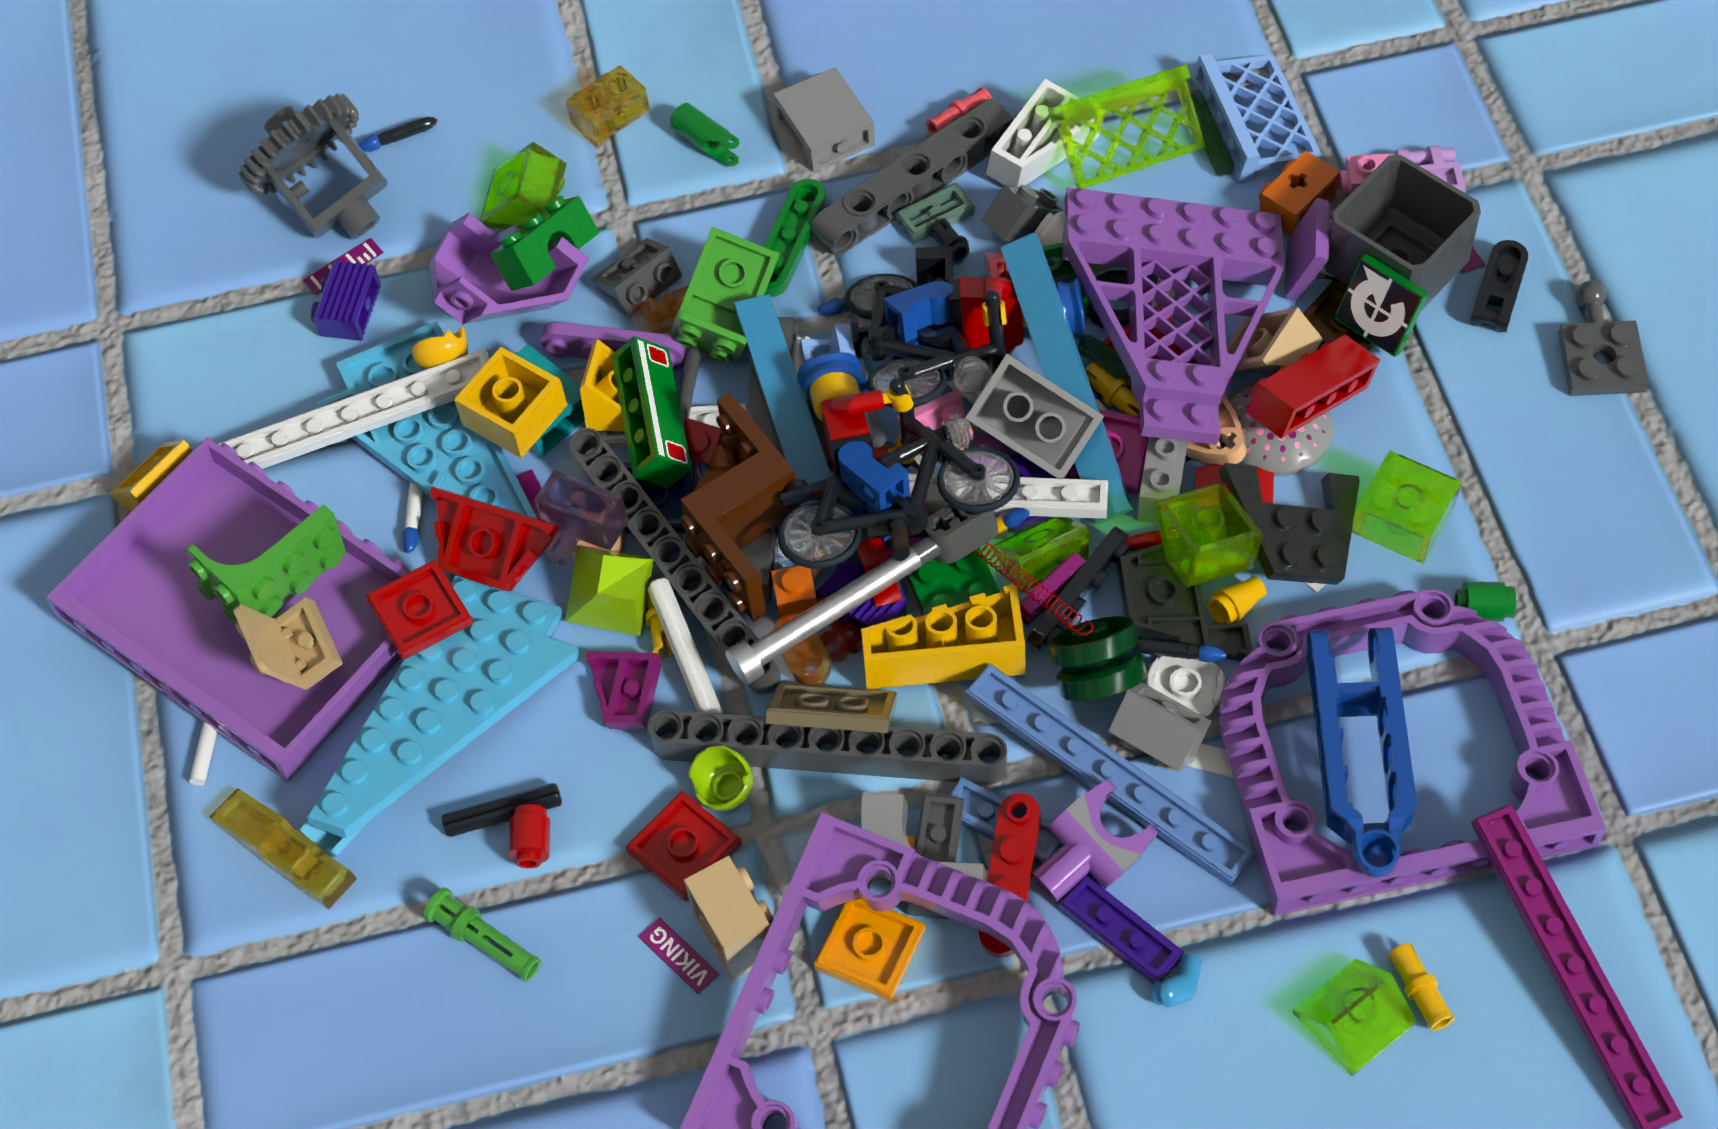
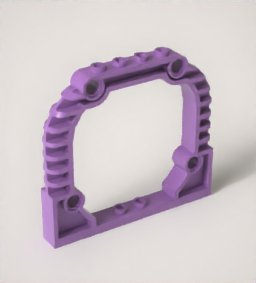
M1427 589L1418 592L1411 590L1402 591L1393 597L1380 600L1364 599L1355 605L1341 608L1326 607L1317 613L1303 616L1287 615L1278 621L1266 624L1260 630L1256 649L1251 651L1239 663V666L1232 673L1224 687L1219 705L1218 720L1221 739L1247 818L1246 829L1252 848L1256 851V861L1274 916L1495 869L1480 840L1466 843L1463 840H1453L1443 844L1438 849L1424 851L1420 848L1408 850L1399 856L1395 869L1388 875L1379 878L1367 876L1358 866H1355L1349 850L1334 844L1315 830L1317 820L1313 808L1306 802L1290 799L1263 721L1262 702L1268 689L1290 684L1303 674L1307 664L1306 642L1308 630H1329V653L1334 654V657L1368 650L1369 629L1391 627L1395 644L1404 642L1413 650L1426 654L1455 650L1480 667L1495 690L1519 753V758L1510 781L1511 790L1522 801L1516 813L1540 857L1556 856L1599 845L1606 826L1572 741H1565L1561 726L1556 719L1552 703L1549 701L1534 660L1531 659L1523 643L1508 633L1504 626L1497 621H1489L1477 616V612L1473 609L1454 606L1450 596L1443 591ZM1424 614L1435 615L1437 619L1429 618ZM1278 646L1281 647L1283 651H1274L1269 647ZM1527 773H1536L1541 776L1542 780L1533 779ZM1296 824L1299 825L1303 830L1299 832H1293L1288 830L1284 825Z
M821 812L680 1129H765L767 1121L776 1115L786 1118L787 1124L785 1129H800L799 1120L788 1105L777 1100L765 1101L757 1085L753 1069L747 1062L741 1060L740 1056L759 1014L765 1015L772 1003L774 990L771 987L777 973L783 975L789 965L792 951L788 948L807 906L824 912L836 905L857 899H863L868 907L880 912L893 909L901 900L916 904L983 931L1013 950L1027 971L1019 999L1023 1019L1028 1026V1030L989 1126L986 1129H1039L1048 1106L1042 1103L1048 1086L1055 1089L1064 1067V1063L1058 1061L1064 1045L1070 1048L1073 1046L1081 1025L1080 1022L1075 1021L1078 1009L1076 992L1072 985L1064 980L1060 950L1045 920L1025 900L1003 888L916 854L915 849ZM877 878H887L892 882L889 890L883 894H874L869 891L871 883ZM1052 994H1059L1065 997L1068 1003L1061 1012L1052 1013L1044 1008L1043 1003L1045 999Z

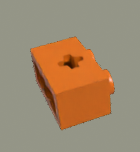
M1305 150L1295 161L1290 160L1284 166L1281 175L1274 182L1269 181L1264 185L1258 197L1260 200L1259 211L1281 214L1282 232L1290 236L1317 198L1330 202L1336 196L1340 171Z

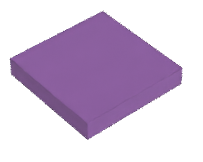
M1317 198L1287 240L1285 298L1295 301L1300 299L1329 259L1330 204L1327 200Z

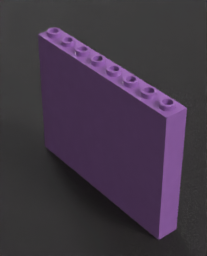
M207 437L46 596V599L58 618L288 781L400 660V655L369 606L365 595L409 573L410 570L398 559L391 561L386 558L370 540L364 539L361 541L355 537L347 525L336 519L347 553L342 557L337 566L324 571L318 576L307 591L297 594L288 601L274 619L305 597L314 600L343 664L307 690L292 684H285L281 680L267 674L259 673L250 661L251 652L246 640L240 636L236 625L222 612L221 606L223 605L215 598L212 601L207 600L197 589L195 583L199 580L187 567L190 559L185 549L189 545L194 544L201 552L215 562L227 565L247 563L261 556L319 507L310 500L303 502L297 498L293 490L284 482L278 481L275 483L269 479L263 469L254 462L247 464L241 460L229 445L225 443L219 445Z

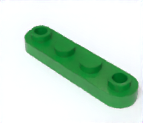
M803 179L791 187L765 242V248L778 252L780 255L770 281L774 282L768 284L764 295L770 294L771 297H775L787 289L812 235L811 223L816 215L824 209L826 204L825 189L816 180Z

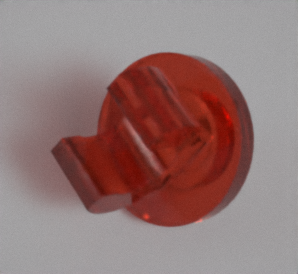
M835 620L831 623L832 631L824 632L818 639L819 643L826 647L836 642L835 650L827 655L829 660L836 663L845 660L849 652L855 655L861 651L859 643L862 640L861 634L849 621L843 623L841 620Z

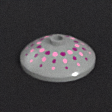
M1258 380L1240 387L1230 395L1227 400L1234 408L1241 423L1247 449L1245 457L1239 464L1260 467L1263 470L1273 472L1274 476H1289L1313 467L1327 453L1332 441L1334 427L1330 410L1281 439L1246 413L1252 399L1250 396L1251 389ZM1222 442L1224 447H1228L1230 449L1235 446L1234 444L1229 446L1226 443L1224 444Z

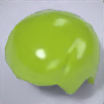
M725 745L709 746L697 754L688 773V777L691 779L695 789L696 798L703 805L717 812L733 810L747 800L754 781L753 773L747 760L741 754Z

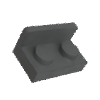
M645 238L595 275L592 280L598 290L615 297L623 313L630 316L680 279L682 273L669 247Z

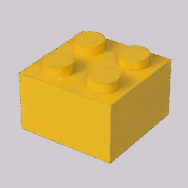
M500 347L454 399L463 426L521 459L567 406L561 379L503 347Z

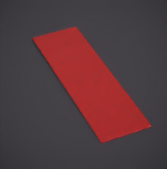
M880 538L860 541L857 550L865 573L889 559L885 544ZM897 582L873 596L876 607L903 600Z

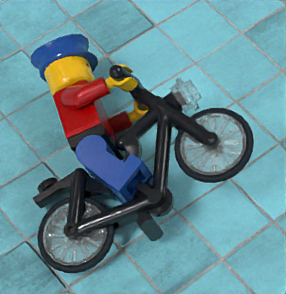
M933 272L926 273L927 284L918 286L912 279L898 274H877L852 284L844 296V303L847 309L853 313L849 315L855 356L858 360L862 359V344L863 352L870 355L873 361H882L886 356H890L892 360L879 366L870 374L867 380V391L881 389L882 393L887 392L890 381L894 378H900L910 391V396L914 403L913 406L918 407L932 402L939 397L945 390L947 382L954 380L955 386L965 393H976L983 390L1005 355H1011L1016 346L1024 343L1023 327H1027L1012 280L998 277H960V279H949L948 283L943 281L942 276L934 277ZM1075 277L1071 282L1058 281L1056 288L1073 337L1082 340L1085 333V313L1081 282L1078 277ZM857 316L871 320L870 326L859 328ZM989 360L990 367L984 361ZM891 403L884 404V406L893 408Z
M846 352L815 356L806 360L800 366L797 372V381L804 390L806 398L812 403L817 418L823 422L825 441L834 475L809 485L803 479L794 480L787 485L785 493L780 494L781 505L784 510L809 501H816L797 507L781 522L778 530L780 550L786 558L799 566L811 569H824L836 566L851 557L857 550L860 541L880 538L885 542L891 538L892 554L895 560L903 561L910 555L908 534L917 535L928 525V513L924 509L937 459L942 465L937 475V487L940 495L952 507L970 513L994 511L1013 499L1020 485V473L1017 465L1009 456L998 450L986 447L969 448V441L974 438L973 431L966 417L961 419L958 413L950 414L949 419L942 421V426L936 430L925 427L915 418L914 403L910 396V391L900 378H894L890 381L887 392L882 393L881 389L867 392V379L861 373L862 366L856 356ZM891 403L893 408L899 412L901 435L897 437L895 447L887 449L886 445L873 448L864 413L884 409V404ZM923 453L912 494L909 497L910 487L907 468L910 467L917 455Z

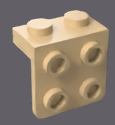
M305 597L276 619L242 604L233 609L238 621L236 629L240 636L246 640L251 652L250 661L259 673L267 674L281 680L285 684H292L307 690L343 664L314 600Z

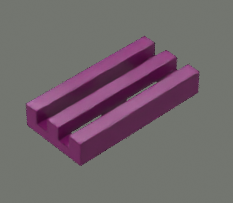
M1076 552L1072 553L1040 584H1043V588H1048V592L1051 591L1053 595L1058 597L1086 561ZM1042 586L1037 587V589L1033 593V596L1039 593V591L1042 589ZM1046 589L1040 593L1038 600L1046 594ZM1051 593L1047 594V596L1043 599V603H1046L1048 601V599L1051 597ZM1028 595L1020 601L1021 619L1027 626L1046 610ZM1056 597L1049 601L1048 607L1056 600Z

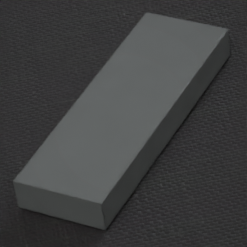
M923 794L915 848L919 855L938 862H957L964 798ZM909 902L907 904V915L949 920L948 917Z

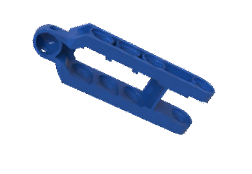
M1391 627L1369 629L1368 657L1372 682L1337 683L1334 654L1329 653V630H1308L1306 642L1307 662L1327 827L1347 843L1353 845L1356 864L1363 873L1375 878L1383 877L1391 873L1398 863L1400 855L1399 837L1412 824V814H1414L1417 808L1393 630ZM1376 716L1389 808V814L1384 823H1363V815L1353 808V804H1348L1346 781L1349 772L1348 765H1343L1341 750L1344 732L1343 728L1338 726L1337 717Z

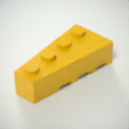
M1014 584L1004 586L1003 592L987 597L985 593L970 596L969 602L950 608L946 604L933 607L929 614L914 618L910 614L861 629L867 689L973 680L980 675L989 663L1007 676L1026 675L1025 640L1017 586Z

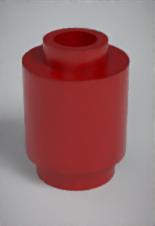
M535 804L520 805L514 809V815L510 817L508 858L516 862L518 867L525 869L537 868L541 863L549 859L551 819L547 816V810L544 807Z

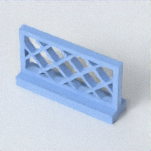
M1212 53L1199 55L1192 81L1238 182L1252 180L1254 172L1284 168L1290 160L1295 161L1302 153L1288 148L1291 142L1305 147L1307 152L1321 160L1322 154L1274 54L1216 61ZM1267 67L1271 76L1267 79L1252 72V70ZM1231 72L1239 76L1240 79L1235 83L1223 77L1222 73ZM1245 80L1262 87L1259 94L1243 87L1242 85ZM1267 91L1281 96L1283 102L1281 104L1264 97ZM1235 95H1238L1252 102L1249 108H1246L1236 103L1233 98ZM1257 105L1273 112L1272 118L1269 119L1254 112ZM1279 116H1282L1292 121L1295 128L1292 130L1276 121ZM1249 120L1264 127V130L1261 134L1252 131L1246 127V121ZM1269 131H1272L1287 140L1281 145L1267 138L1266 135ZM1259 146H1262L1277 155L1275 157L1261 158L1257 149Z

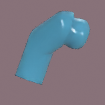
M1191 954L1182 955L1178 975L1165 979L1163 982L1157 981L1152 985L1150 996L1153 1002L1157 1005L1164 1004L1166 1007H1173L1191 1000L1196 993L1203 960Z

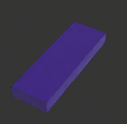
M1087 875L1059 903V910L1152 984L1157 981H1163L1181 961L1182 955H1184L1182 949Z

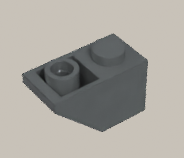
M1004 185L981 220L1003 241L1013 242L1035 232L1039 224L1050 212L1055 215L1058 212L1065 211L1057 204L1058 198L1044 188L1033 190L1026 185H1021L1020 187Z

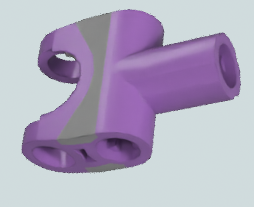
M1109 779L1080 796L1048 826L1050 831L1063 845L1031 875L1040 888L1055 902L1061 899L1088 873L1104 889H1107L1136 862L1159 833L1151 824L1140 834L1136 832L1127 837L1114 836L1104 828L1100 819V811L1107 797L1117 788Z

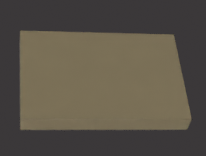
M780 682L766 710V724L888 733L897 704V692Z

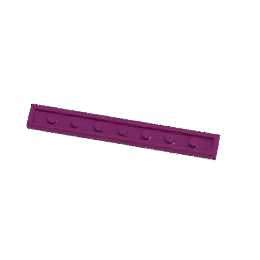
M1510 803L1473 819L1471 825L1634 1128L1661 1129L1682 1119L1683 1116L1513 805Z

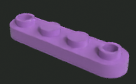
M562 322L546 324L540 339L542 347L552 356L588 359L592 345L597 339L616 352L630 338L637 336L668 348L672 367H677L682 363L686 347L675 341V336L668 334Z

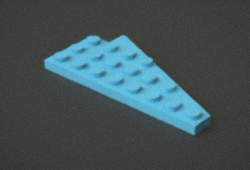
M438 321L336 362L347 390L316 402L317 407L331 404L426 370L418 366L413 360L412 348L414 344L421 340L443 336L444 333ZM454 401L351 437L408 482L418 486L429 498H431V487H437L537 518L502 448L463 426Z
M456 575L451 585L472 617L473 625L403 660L307 818L310 826L347 839L574 663L579 657L578 646L550 638L562 618L561 607L515 592L500 590Z

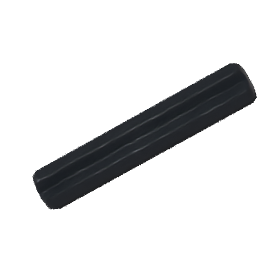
M551 783L448 812L442 815L443 828L446 835L452 837L509 821L510 817L514 815V809L520 805L535 804L544 807L546 810L555 808L562 804L561 794L557 784Z

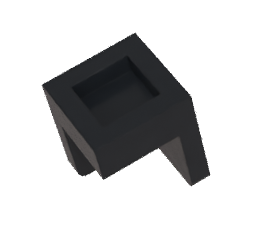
M952 246L916 247L918 286L927 284L926 273L933 272L934 277L942 276L943 281L948 283L949 279H953Z

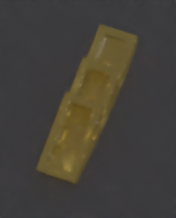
M239 788L209 816L212 822L244 848L327 909H330L357 880L350 869L325 854L317 843L293 829L284 817Z

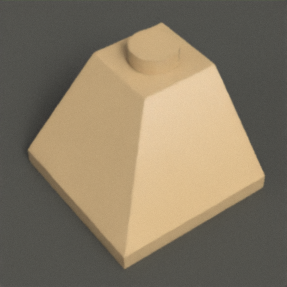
M1298 307L1265 313L1235 373L1279 370L1284 365L1290 366L1297 362L1304 354L1315 352L1323 338ZM1252 317L1245 318L1227 345V353L1234 354Z

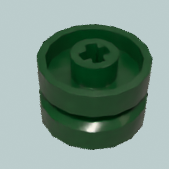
M1112 616L1088 620L1094 627L1093 631L1088 635H1079L1067 627L1048 639L1047 646L1052 663L1063 667L1058 672L1056 679L1060 694L1065 700L1087 701L1108 697L1124 692L1146 679L1147 670L1143 655L1132 649L1138 642V636L1134 621L1131 618ZM1085 622L1079 623L1073 629L1079 630L1084 626ZM1087 622L1085 627L1078 632L1086 634L1090 632L1092 627Z

